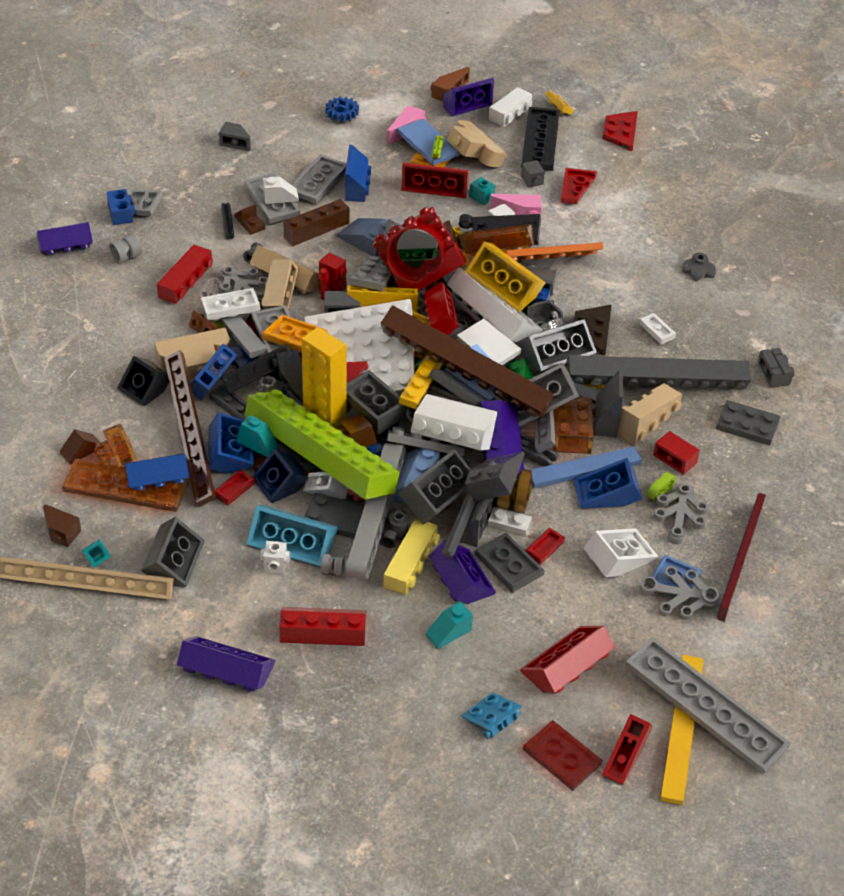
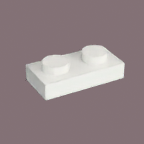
M655 313L640 319L639 324L661 345L675 339L676 333Z
M493 507L488 520V526L526 536L532 517Z

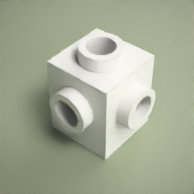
M266 541L265 549H261L260 561L264 562V572L285 573L286 563L289 564L291 554L290 551H287V543Z

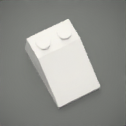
M636 528L595 531L584 547L589 558L595 562L605 577L621 576L659 557Z

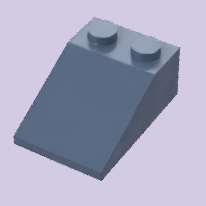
M358 218L340 231L337 237L371 256L378 257V252L372 244L375 242V237L382 233L384 234L388 220Z

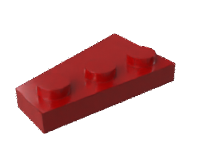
M565 168L561 202L578 204L597 177L598 171Z

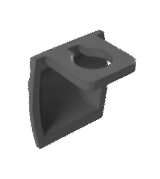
M554 300L536 302L526 307L525 315L535 324L539 321L544 323L553 321L558 327L562 326L563 312L554 304ZM554 311H556L558 314V320L556 319L555 314L553 313Z

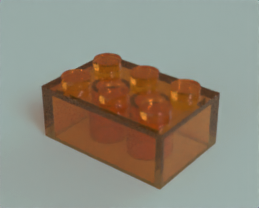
M578 397L554 409L555 445L553 446V451L555 450V452L591 454L593 445L592 398Z

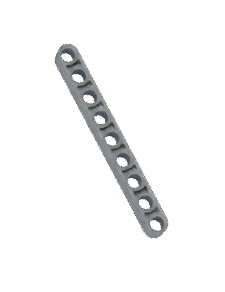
M385 443L380 459L391 464L401 472L406 454L405 444ZM394 494L366 500L346 564L347 577L368 579Z

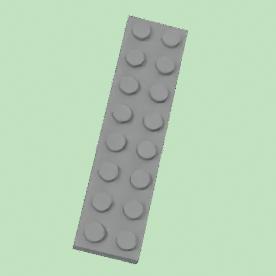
M654 637L649 639L625 663V667L760 773L764 774L789 748L791 743Z

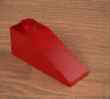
M632 714L629 715L604 769L603 776L622 785L624 784L652 730L651 723Z

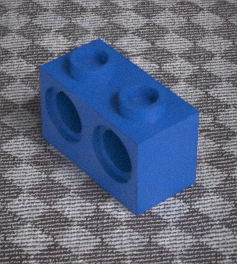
M127 189L107 191L108 207L113 225L132 223L135 208L131 195L127 193Z

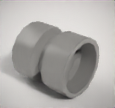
M133 234L109 244L110 252L117 263L127 261L129 257L134 258L142 253L140 243Z

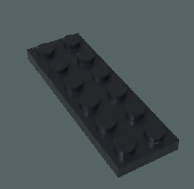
M529 107L522 163L537 160L544 171H553L560 110Z

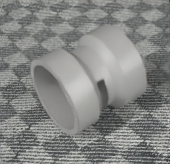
M324 553L321 573H334L336 576H342L345 556L338 555L333 557L331 554Z

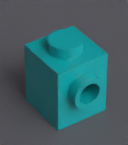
M480 177L470 183L469 197L485 205L491 201V194H495L496 185Z

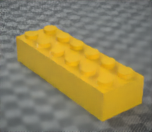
M317 327L301 338L303 406L309 412L316 414L321 420L328 422L333 428L340 430L342 429L341 421L346 420L347 345Z

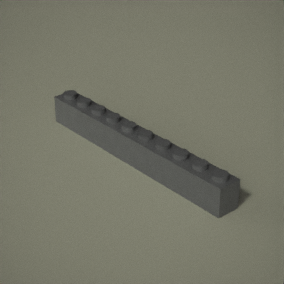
M569 355L565 364L573 382L591 384L593 386L606 385L619 370L623 371V385L629 387H654L665 383L670 387L685 389L699 387L700 389L717 388L723 390L735 388V390H743L747 388L751 381L749 361Z

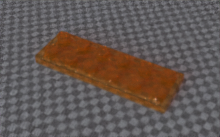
M75 458L62 485L63 492L177 512L189 482L188 478H185V482L173 484L172 480L166 481L165 486L154 487L153 484L145 485L146 489L134 491L133 487L129 488L125 467Z

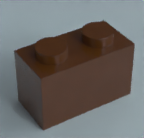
M363 414L341 421L342 429L340 431L342 434L354 439V442L360 446L368 447L378 443L372 425Z

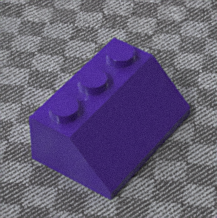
M489 78L449 90L443 96L444 109L451 116H456L491 106L494 79Z
M89 222L39 230L36 234L40 252L45 253V255L55 254L56 250L69 252L74 247L86 249L90 248V245L93 244Z
M444 540L429 555L433 562V568L439 572L442 577V583L448 587L450 596L456 602L461 601L470 604L496 593L468 548L458 545L452 558H445L442 551L447 540Z

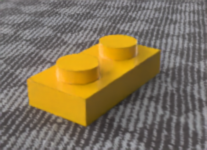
M550 90L546 92L545 96L549 99L548 102L553 106H557L560 113L572 115L574 109L558 94Z

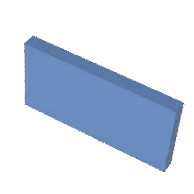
M424 118L397 128V133L433 166L457 157L460 154L444 137L440 158L433 159L431 156L435 136H441V134Z

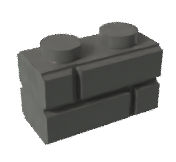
M780 348L761 350L758 364L770 387L790 385L792 377H794V369L789 366L786 354L783 355Z

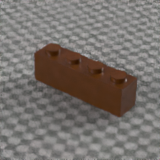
M339 199L283 221L284 238L292 246L345 226L350 221V208Z

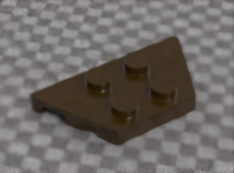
M612 305L575 311L574 322L585 319L594 346L600 350L601 355L606 353Z

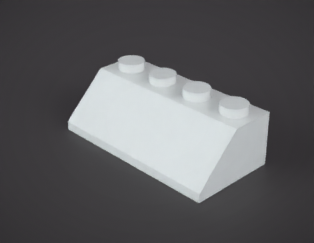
M426 394L414 413L411 432L477 450H489L497 411Z

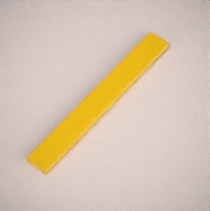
M683 654L682 660L702 674L704 659ZM675 705L660 801L683 805L695 721Z

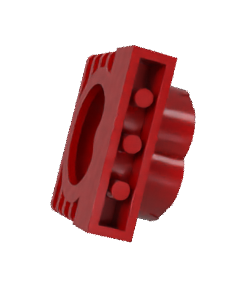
M427 206L423 208L416 217L412 215L405 219L401 226L397 224L390 228L386 235L382 233L375 237V242L372 244L376 248L378 255L383 259L385 266L390 270V274L395 278L398 288H413L420 291L461 267L467 260L457 243H454L451 238L452 236L436 214L434 207L428 208ZM410 229H418L429 233L439 244L438 256L434 259H426L419 268H413L405 264L398 253L399 238Z

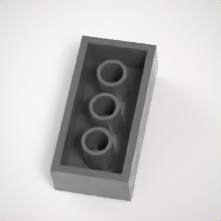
M453 449L398 494L424 525L467 490L465 482L471 469L459 453Z

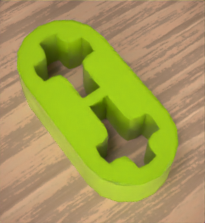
M669 472L664 473L650 486L646 496L656 502L658 495L666 494L671 490L677 478Z

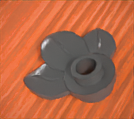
M695 253L691 259L684 261L682 265V271L691 272L696 282L705 274L711 278H714L716 275L715 266L709 262L707 255L704 253Z

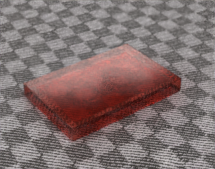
M554 720L523 745L524 752L572 791L600 767L603 761Z

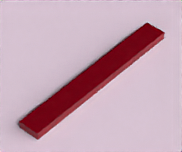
M759 493L757 495L719 608L717 618L720 621L725 622L766 494Z

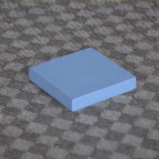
M664 555L652 577L656 579L657 584L678 587L673 580H668L664 575L665 569L668 566H674L685 582V574L688 570H695L698 573V577H700L702 570ZM668 571V574L674 575V572ZM688 575L689 578H695L693 575ZM686 582L687 585L693 590L695 585Z

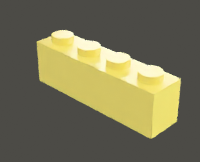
M415 518L384 573L383 588L406 595L410 588L413 589L417 574H421L423 571L424 561L429 559L433 545L436 546L439 541L440 534H437L438 525L426 522L423 525L418 518Z

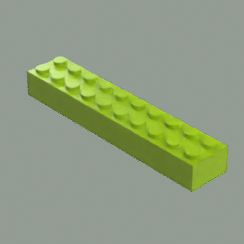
M279 390L265 393L257 392L256 394L248 395L245 417L251 415L267 423L274 437L363 499H371L396 492L400 471L380 459L378 455L368 451L366 447L354 442V439L345 436L340 430L330 426L328 422L318 418L316 414L306 410L304 406L294 402L292 398H288Z

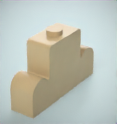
M458 120L447 138V141L463 156L479 158L481 163L490 167L500 168L507 155L506 152L470 121Z
M226 328L154 342L159 366L167 370L164 358L180 350L184 353L189 379H194L222 344L230 348V337Z

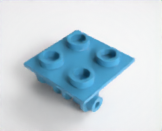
M493 692L471 707L462 715V718L484 728L482 734L488 739L489 737L493 738L499 730L502 731L504 727L517 720L520 714L519 709L522 706Z

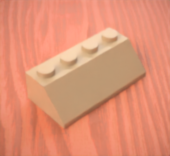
M257 245L249 264L255 266L258 272L263 274L264 271L269 273L272 260L289 258ZM293 261L299 268L295 281V290L303 294L306 291L314 293L319 288V272Z

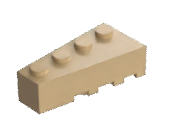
M664 383L651 390L649 396L644 394L638 402L634 400L630 402L629 407L623 406L621 408L617 435L633 445H636L640 440L643 441L647 434L655 431L661 422L666 421L674 411L677 412L680 409L682 394Z

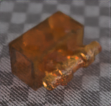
M121 423L103 430L106 441L94 444V452L98 456L99 462L104 466H108L110 459L113 457L118 466L137 459Z

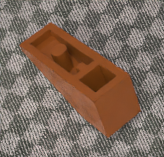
M466 67L440 76L431 84V97L443 101L444 93L453 88L464 86L469 81L470 68Z

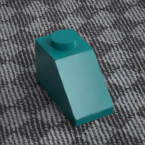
M251 415L243 421L237 436V443L266 457L270 455L274 448H279L267 423Z
M460 601L443 610L427 630L426 636L439 649L472 630L473 614Z

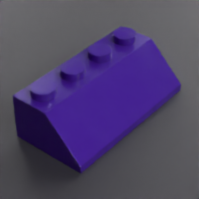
M501 400L481 401V408L497 411L490 449L483 450L484 462L490 458L522 452L517 407ZM523 461L521 463L516 479H518L520 471L524 469Z
M195 636L182 641L176 665L183 667L185 672L195 673L197 671L203 673L202 676L205 678L215 679L216 677L223 679L222 682L225 684L235 685L236 683L242 685L244 690L254 692L264 686L276 660Z

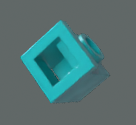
M98 539L82 550L93 568L111 557L101 539Z

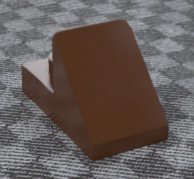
M256 205L244 208L234 214V217L250 235L265 230V224L257 216Z

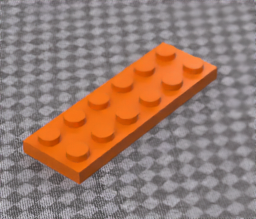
M603 242L514 249L503 252L518 262L531 259L569 258L578 255L590 256L591 254H598L597 251L603 249Z

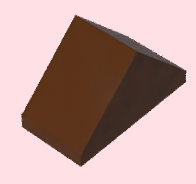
M74 429L61 448L60 454L71 465L104 447L93 434Z

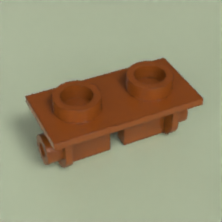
M193 310L189 327L196 332L201 333L222 328L207 320L203 314Z

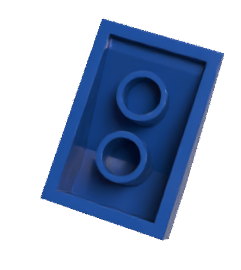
M628 458L574 478L581 509L620 507L642 500L637 476Z

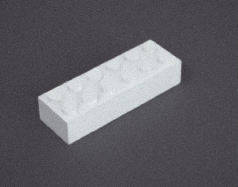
M457 268L447 284L452 289L451 292L454 295L463 298L461 301L464 304L473 307V312L482 315L483 319L493 324L497 330L517 345L518 341L544 331L524 313L509 305L466 273L464 269Z

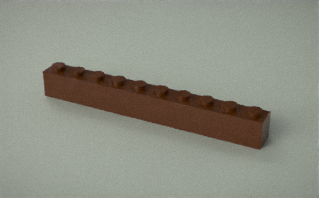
M393 305L380 323L383 333L387 336L398 338V341L405 346L409 344L419 354H427L432 361L445 364L446 368L450 371L461 373L463 378L468 381L473 380L477 382L484 390L490 389L497 397L508 399L513 406L526 409V412L533 417L538 416L542 418L554 400L552 392Z

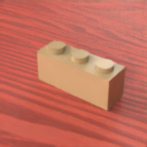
M292 259L272 260L268 281L265 284L264 297L261 300L264 310L286 305L289 311L299 269Z

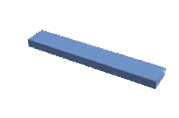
M635 447L531 469L533 471L532 485L534 488L574 480V478L628 458L632 466L641 464L642 459Z

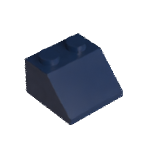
M274 448L252 476L255 479V483L272 503L297 493L309 478L290 453Z

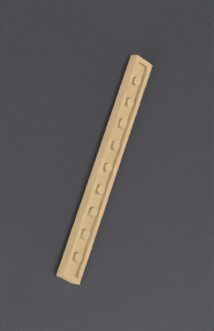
M0 556V578L172 599L174 578Z

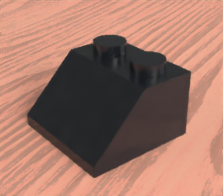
M133 356L117 389L143 406H146L165 391L169 383L168 374L151 361Z

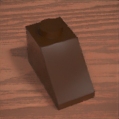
M44 504L43 511L51 541L69 547L81 532L79 517Z

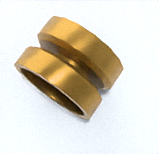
M522 469L511 494L498 497L497 508L508 510L512 498H514V510L525 513L532 490V470Z

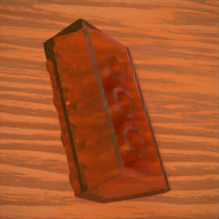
M533 223L469 231L459 236L465 254H471V256L476 255L483 242L492 243L500 250L504 249V251L514 250V248L519 247L521 249L531 248L535 244Z

